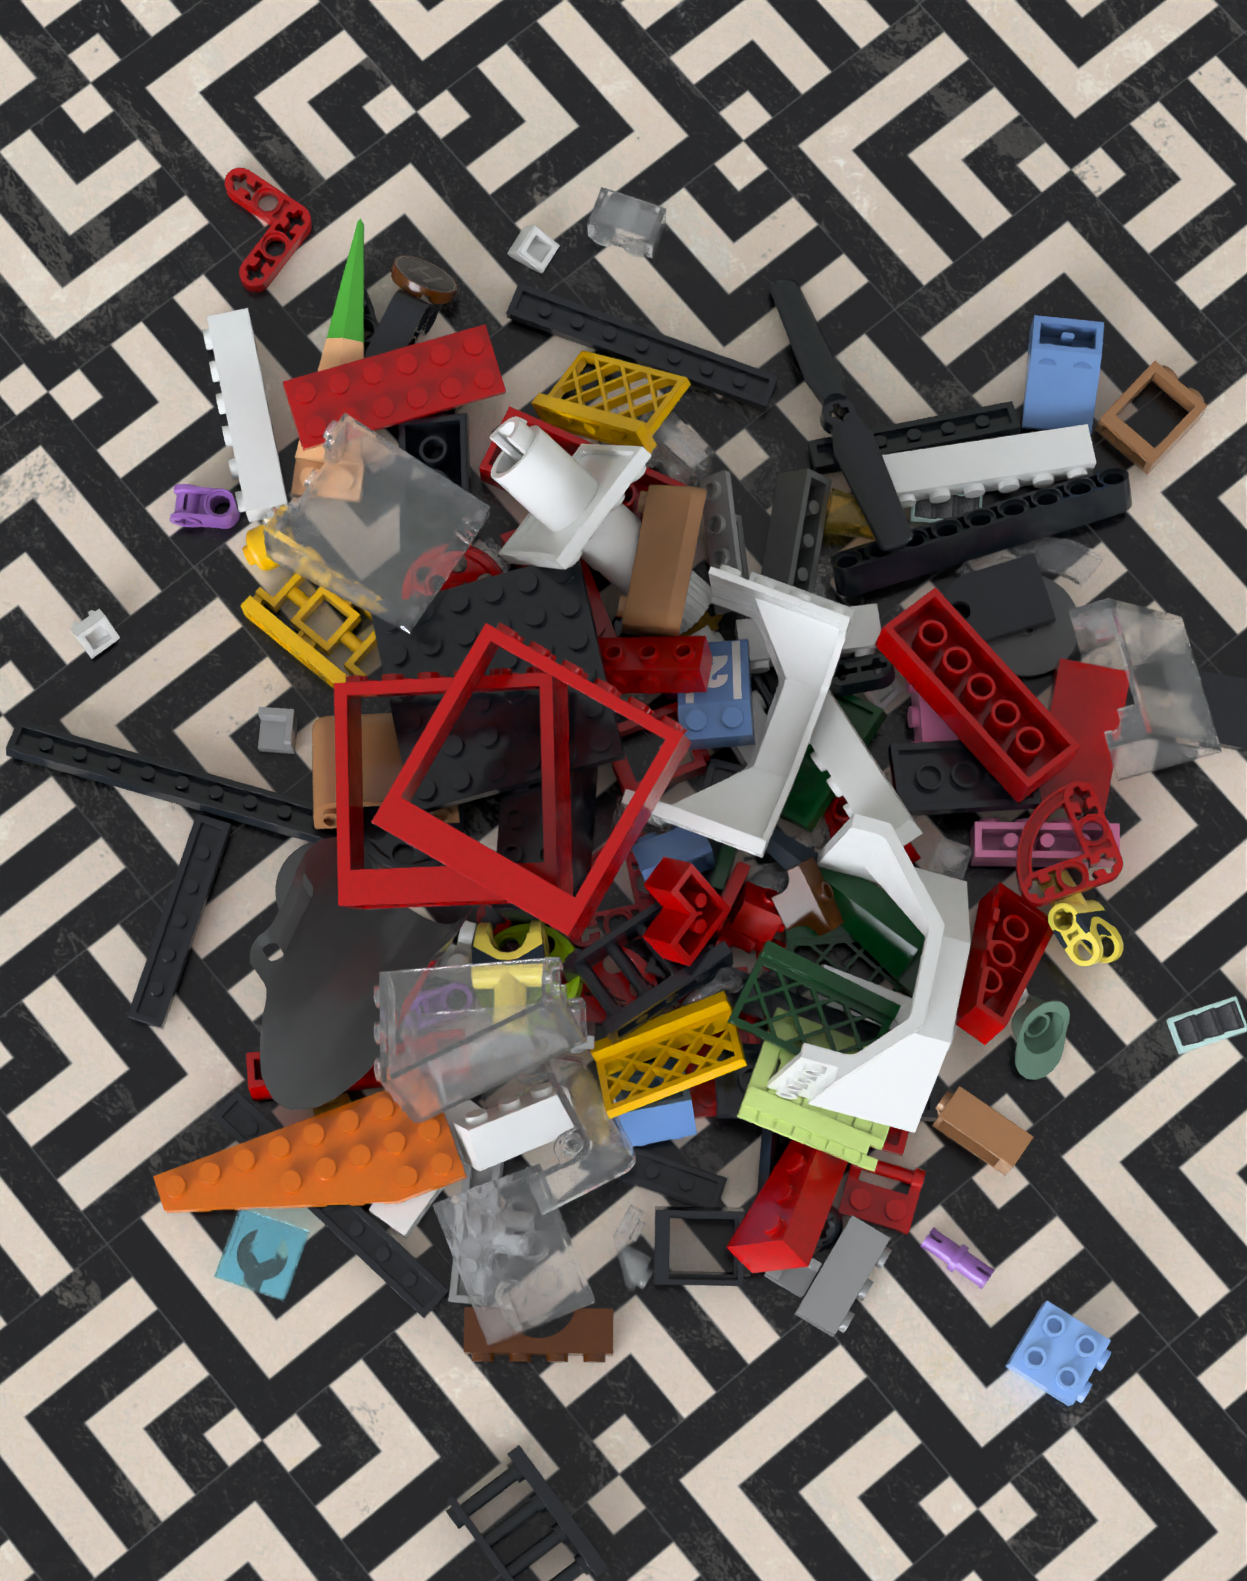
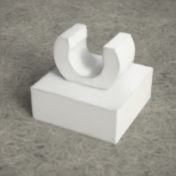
M100 609L97 611L90 610L88 612L89 616L80 623L75 621L71 629L91 659L120 639Z

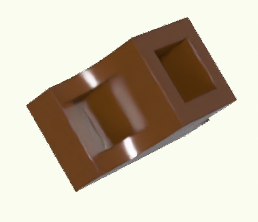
M813 857L787 870L789 875L787 888L771 898L786 930L797 926H807L812 928L820 937L844 923L843 917L834 901L833 889L824 880Z

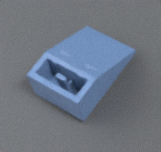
M1034 315L1029 332L1021 428L1051 430L1088 424L1090 435L1092 434L1102 357L1104 322Z

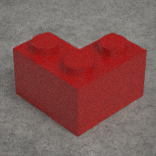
M664 856L643 884L663 907L643 934V937L663 959L691 966L731 908L692 863Z

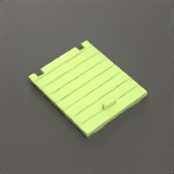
M777 1007L773 1017L789 1011ZM797 1015L803 1034L823 1028L821 1024ZM791 1016L772 1022L778 1038L787 1041L798 1037ZM835 1030L830 1031L837 1051L856 1045L854 1038ZM825 1033L806 1039L807 1044L831 1050ZM764 1041L737 1117L875 1172L878 1159L868 1156L867 1153L869 1147L878 1150L883 1149L890 1126L808 1104L809 1099L798 1096V1099H788L777 1095V1090L767 1087L768 1080L795 1056ZM800 1041L792 1043V1045L802 1049ZM856 1049L844 1054H855L859 1051Z

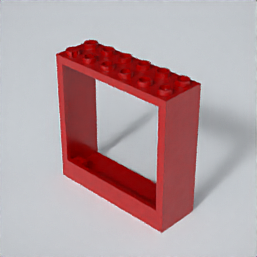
M499 622L497 627L494 628L485 623L374 816L372 823L565 935L579 940L692 742L685 736L687 730L673 719L663 715L659 721L652 717L654 711L641 701L630 696L626 702L620 699L622 693L617 691V688L599 678L594 683L588 681L589 675L582 668L564 659L561 665L556 663L557 657L538 643L531 641L529 646L524 645L523 641L525 639L506 625ZM499 647L665 739L575 897L410 802Z
M535 666L527 667L526 673L523 674L512 672L510 668L490 669V675L482 676L474 692L540 689L544 862L516 864L573 896L568 685ZM439 672L417 673L418 679L404 678L403 674L381 675L382 681L368 680V676L355 675L346 676V682L334 683L338 906L353 909L512 904L448 866L364 869L361 698L445 694L454 677L440 676Z

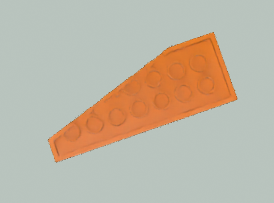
M428 1073L155 1175L153 1178L164 1211L167 1213L223 1209L249 1210V1208H306L348 1204L351 1206L373 1203L399 1204L466 1179L467 1175L433 1078Z

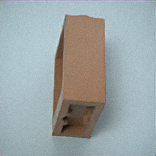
M1154 361L1103 414L1098 421L1095 431L1148 475L1202 418L1208 405L1204 403V398L1198 391L1193 388H1187L1178 381L1176 373L1166 365L1161 366ZM1151 380L1189 412L1156 448L1151 446L1118 417Z
M960 1086L954 1094L947 1090L935 1108L938 1111V1118L932 1125L1003 1175H1006L1014 1167L1034 1137Z

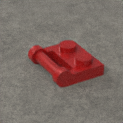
M878 1160L875 1172L851 1163L838 1211L843 1216L851 1218L853 1215L863 1222L908 1235L926 1170L917 1167L911 1170ZM861 1170L910 1184L908 1193L903 1194L860 1181Z

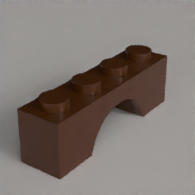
M464 1307V1354L472 1355L473 1362H494V1355H509V1362H531V1355H545L546 1362L552 1363L568 1362V1356H583L584 1363H605L606 1356H613V1309L576 1308L572 1319L560 1332L549 1337L533 1338L515 1330L506 1319L501 1307Z

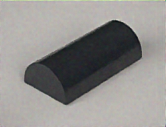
M468 414L428 416L398 424L402 556L417 561L430 550L442 545L465 544L472 546ZM453 553L450 556L449 562L461 560L465 557L462 554Z

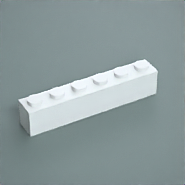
M248 308L207 316L209 328L203 329V335L207 350L213 349L215 361L209 362L213 382L220 381L222 393L216 394V400L220 415L226 414L228 425L222 426L226 447L233 446L235 458L228 460L232 479H239L241 491L235 492L239 512L246 511L249 522L290 514Z
M1088 424L882 455L903 509L914 506L916 501L930 499L931 503H943L948 501L951 495L964 493L966 498H976L989 491L999 490L1001 493H1010L1022 486L1033 485L1036 488H1043L1052 485L1055 481L1071 480L1091 474L1096 465Z
M829 689L809 742L815 750L810 756L821 772L826 769L828 770L831 777L826 781L838 798L843 795L848 803L843 808L850 818L856 813L891 823L902 846H905L920 836L922 831Z

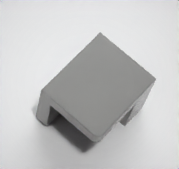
M259 707L258 715L261 722L258 750L260 752L295 754L298 725L295 710Z
M812 1258L808 1267L767 1271L764 1276L796 1296L803 1297L822 1263Z

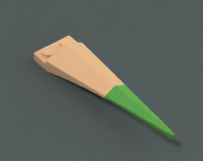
M361 218L356 225L318 371L364 359V223ZM366 433L303 451L299 440L295 455L296 461L291 494L297 497L362 504L367 471Z

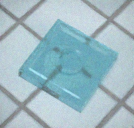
M238 1210L214 1277L285 1302L310 1232L250 1210Z

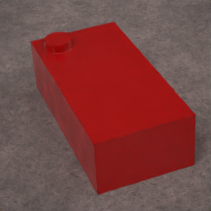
M1063 658L1059 659L1055 667L1047 710L1081 747L1067 766L1039 787L1041 802L1066 784L1074 781H1085L1094 788L1105 813L1130 682V671ZM1078 790L1074 791V795L1070 799L1071 803L1078 802L1082 813L1087 814L1084 807V802L1088 798L1087 794L1080 795ZM1092 810V811H1090L1088 814H1096V813H1095L1094 810Z

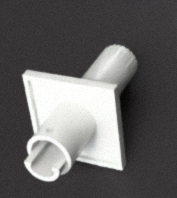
M517 416L505 421L489 437L502 449V452L493 464L491 477L529 511V514L498 554L507 563L563 570L572 567L581 558L592 569L600 572L627 597L642 523L622 502L625 498L624 493L629 485L637 481L645 473L647 468L645 464L652 455L642 446L581 444L574 455L570 456L539 426L533 425L529 427L526 425L528 421ZM693 570L691 571L680 634L686 632L687 629L698 622L699 618L708 609L709 604H711L710 601L713 596L711 587Z

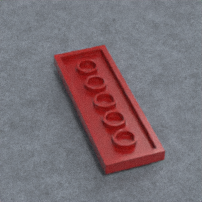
M485 324L283 381V388L303 451L502 395L506 392Z

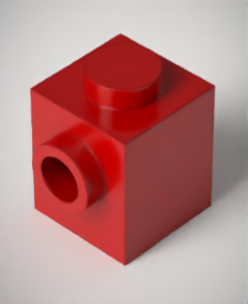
M747 881L732 908L730 929L762 942L772 941L776 932L782 933L785 929V925L771 899L778 892Z

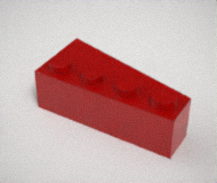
M1001 882L979 901L971 940L972 948L968 955L955 1025L984 1045L1007 1026L1053 935V931L1048 923V915L1038 908L1025 903L1021 896Z
M792 1139L726 1248L751 1273L808 1267L848 1162Z

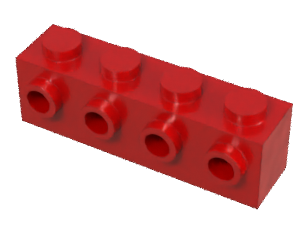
M706 636L598 638L608 683L617 688V691L622 694L707 692L713 657Z

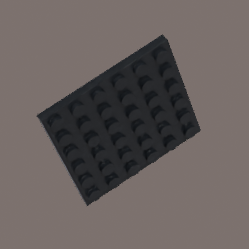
M580 559L566 570L530 565L371 610L384 674H403L404 678L418 679L417 673L439 672L440 676L454 677V671L459 670L485 623L496 628L500 622L519 633L518 635L525 639L523 641L524 645L529 646L531 641H534L551 651L557 657L556 663L561 665L564 659L582 668L589 675L588 681L594 683L599 678L608 683ZM499 647L483 675H490V669L510 668L512 672L523 674L526 673L527 667H533L534 665ZM568 685L570 774L626 759L615 711ZM540 689L473 692L410 802L429 813L542 782ZM444 694L389 697L403 766Z

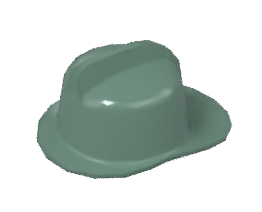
M1028 996L1025 1004L1015 1012L1012 1018L1011 1029L1017 1040L1015 1065L1018 1072L1026 1079L1037 1080L1045 1077L1054 1070L1061 1059L1070 1019L1069 1009L1061 1001L1051 1000L1046 1002L1036 996Z

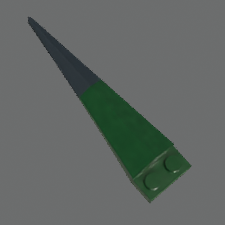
M774 829L766 851L786 871L811 857L817 863L819 854L777 829ZM818 866L824 880L833 889L834 901L844 920L841 926L901 985L914 993L925 936L885 890L862 877Z

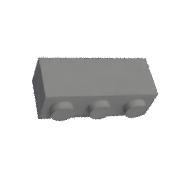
M852 1215L795 1315L832 1337L836 1334L837 1330L844 1333L855 1315L849 1311L856 1298L863 1301L873 1284V1281L868 1279V1276L874 1266L880 1269L883 1267L892 1251L886 1247L890 1237Z

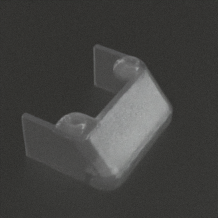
M525 1049L472 1076L486 1109L497 1106L498 1101L502 1098L521 1096L529 1092L532 1086L550 1081L574 1127L560 1134L554 1143V1153L559 1163L526 1179L542 1216L625 1174L634 1166L636 1153L618 1118L609 1119L605 1111L602 1090L583 1058L537 1049Z

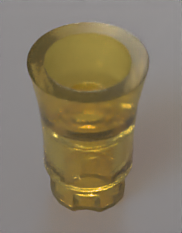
M831 487L823 535L875 540L854 495Z

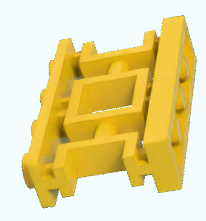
M296 544L292 549V558L288 556L283 560L285 567L294 575L281 590L272 597L259 587L256 590L255 596L249 595L240 606L244 616L334 689V683L346 682L347 675L316 649L319 648L327 656H330L343 643L354 652L344 663L345 670L352 676H367L358 668V665L377 645L375 630L364 642L355 636L352 631L362 620L360 614L353 608L355 607L372 621L371 610L377 609L375 608L377 602L365 591L361 590L358 594L349 586L350 580L341 571L335 568L331 572L322 564L324 559L314 549L308 547L305 550L299 544ZM300 564H303L335 592L333 593L322 584L309 598L298 589L308 578L307 571ZM288 599L300 608L290 620L292 627L299 633L296 634L263 605L266 604L276 613ZM324 600L328 601L347 617L346 621L327 642L304 623Z

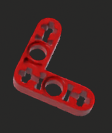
M235 168L228 172L225 177V188L228 196L234 202L270 225V228L239 268V275L243 286L248 291L261 292L269 287L309 235L312 229V220L309 211L303 205L250 170ZM244 179L246 180L248 189L254 192L252 200L250 192L240 187L236 191L235 181L241 183ZM263 197H275L278 200L276 208L271 211L262 210L259 207V202ZM301 216L303 225L296 224L289 232L293 240H290L286 236L291 227L289 219H297ZM273 241L283 242L285 250L281 255L272 256L266 252L268 244ZM261 256L266 261V263L261 268V274L263 278L259 279L255 277L252 281H250V276L248 272L250 270L252 272H257L259 270V268L262 266L261 258H259Z

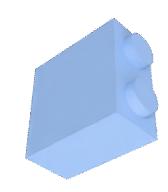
M1045 1301L1042 1303L1005 1367L1065 1405L1071 1406L1076 1400L1082 1403L1093 1384L1088 1379L1094 1369L1101 1371L1109 1359L1111 1352L1107 1350V1347L1111 1340L1049 1301Z

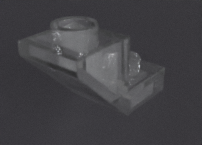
M632 1204L613 1235V1242L626 1290L634 1293L637 1286L642 1289L645 1288L654 1270L648 1267L651 1263L649 1256L628 1245L630 1239L634 1242L638 1240L646 1226V1222L641 1220L644 1211Z

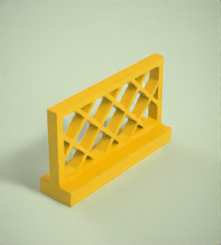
M582 350L548 395L538 393L531 404L542 421L566 432L611 445L642 446L651 453L657 445L652 436L691 384L688 378ZM587 363L596 366L595 370L579 376ZM617 371L622 372V376L605 383V376ZM643 378L648 379L649 383L631 390V383ZM599 380V386L583 392V385ZM670 385L674 386L669 393L658 397L657 390ZM625 386V393L610 399L608 398L609 392ZM576 389L577 395L565 400L561 399L566 392ZM651 393L652 400L635 406V399ZM602 396L603 402L591 407L585 405V402ZM628 403L629 409L618 414L611 412V409ZM655 410L647 423L638 420V416Z
M725 991L653 1018L614 1045L608 1037L595 1041L594 1049L590 1050L596 1061L605 1111L609 1119L747 1066L738 1027L727 1022L733 1007ZM721 1031H724L720 1038L711 1036ZM691 1044L686 1051L678 1050V1048ZM703 1044L713 1046L706 1057L696 1055ZM724 1049L733 1051L735 1056L721 1062L717 1061V1058ZM657 1057L652 1065L643 1063ZM670 1057L679 1059L671 1071L662 1068ZM689 1063L699 1065L695 1072L687 1075L682 1074ZM636 1070L645 1072L637 1084L628 1082ZM622 1071L618 1078L609 1076ZM656 1076L665 1078L661 1085L648 1088ZM622 1089L631 1092L626 1099L614 1103V1099Z

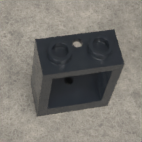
M655 1206L654 1285L743 1286V1276L750 1277L751 1272L734 1255L733 1272L669 1271L670 1218L734 1219L735 1234L744 1219V1208Z

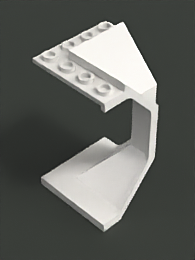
M721 565L720 569L711 566L708 572L713 594L710 603L754 620L777 673L778 687L749 764L733 776L672 805L658 801L646 823L662 829L673 824L762 858L801 766L828 694L856 609L755 572H751L749 580L740 577L742 572L733 567ZM626 789L621 802L625 809L635 793L629 789Z
M854 813L820 850L816 864L822 868L879 883L925 936L909 1016L906 1021L855 1054H844L803 1043L801 1052L768 1080L767 1087L777 1090L776 1094L784 1098L798 1099V1096L809 1099L808 1104L915 1133L952 1038L971 945L967 882L914 867L891 823Z

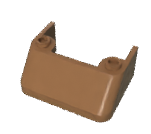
M649 485L648 492L641 490L637 512L644 514L628 596L620 595L616 616L623 618L622 633L641 637L679 636L707 489L694 486Z

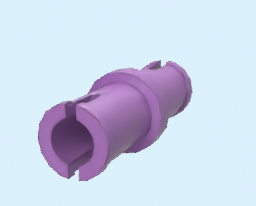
M935 1227L932 1228L930 1234L927 1235L920 1246L948 1264L946 1267L951 1272L954 1270L958 1271L978 1285L980 1289L985 1286L995 1269L990 1268L970 1254L967 1246L962 1244L960 1247L940 1233Z

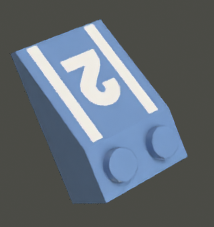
M748 639L708 642L713 662L707 692L677 693L679 724L687 730L685 736L692 742L688 750L755 745Z

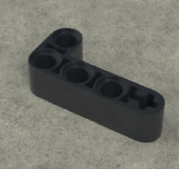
M399 289L391 299L364 354V358L416 344L420 334L425 336L432 328L439 309Z

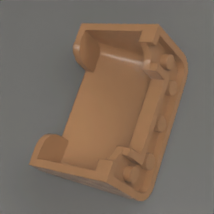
M392 713L361 714L363 807L381 806L403 768ZM335 716L321 717L314 722L312 727L313 818L315 829L337 828ZM459 804L429 812V814L445 823H460Z

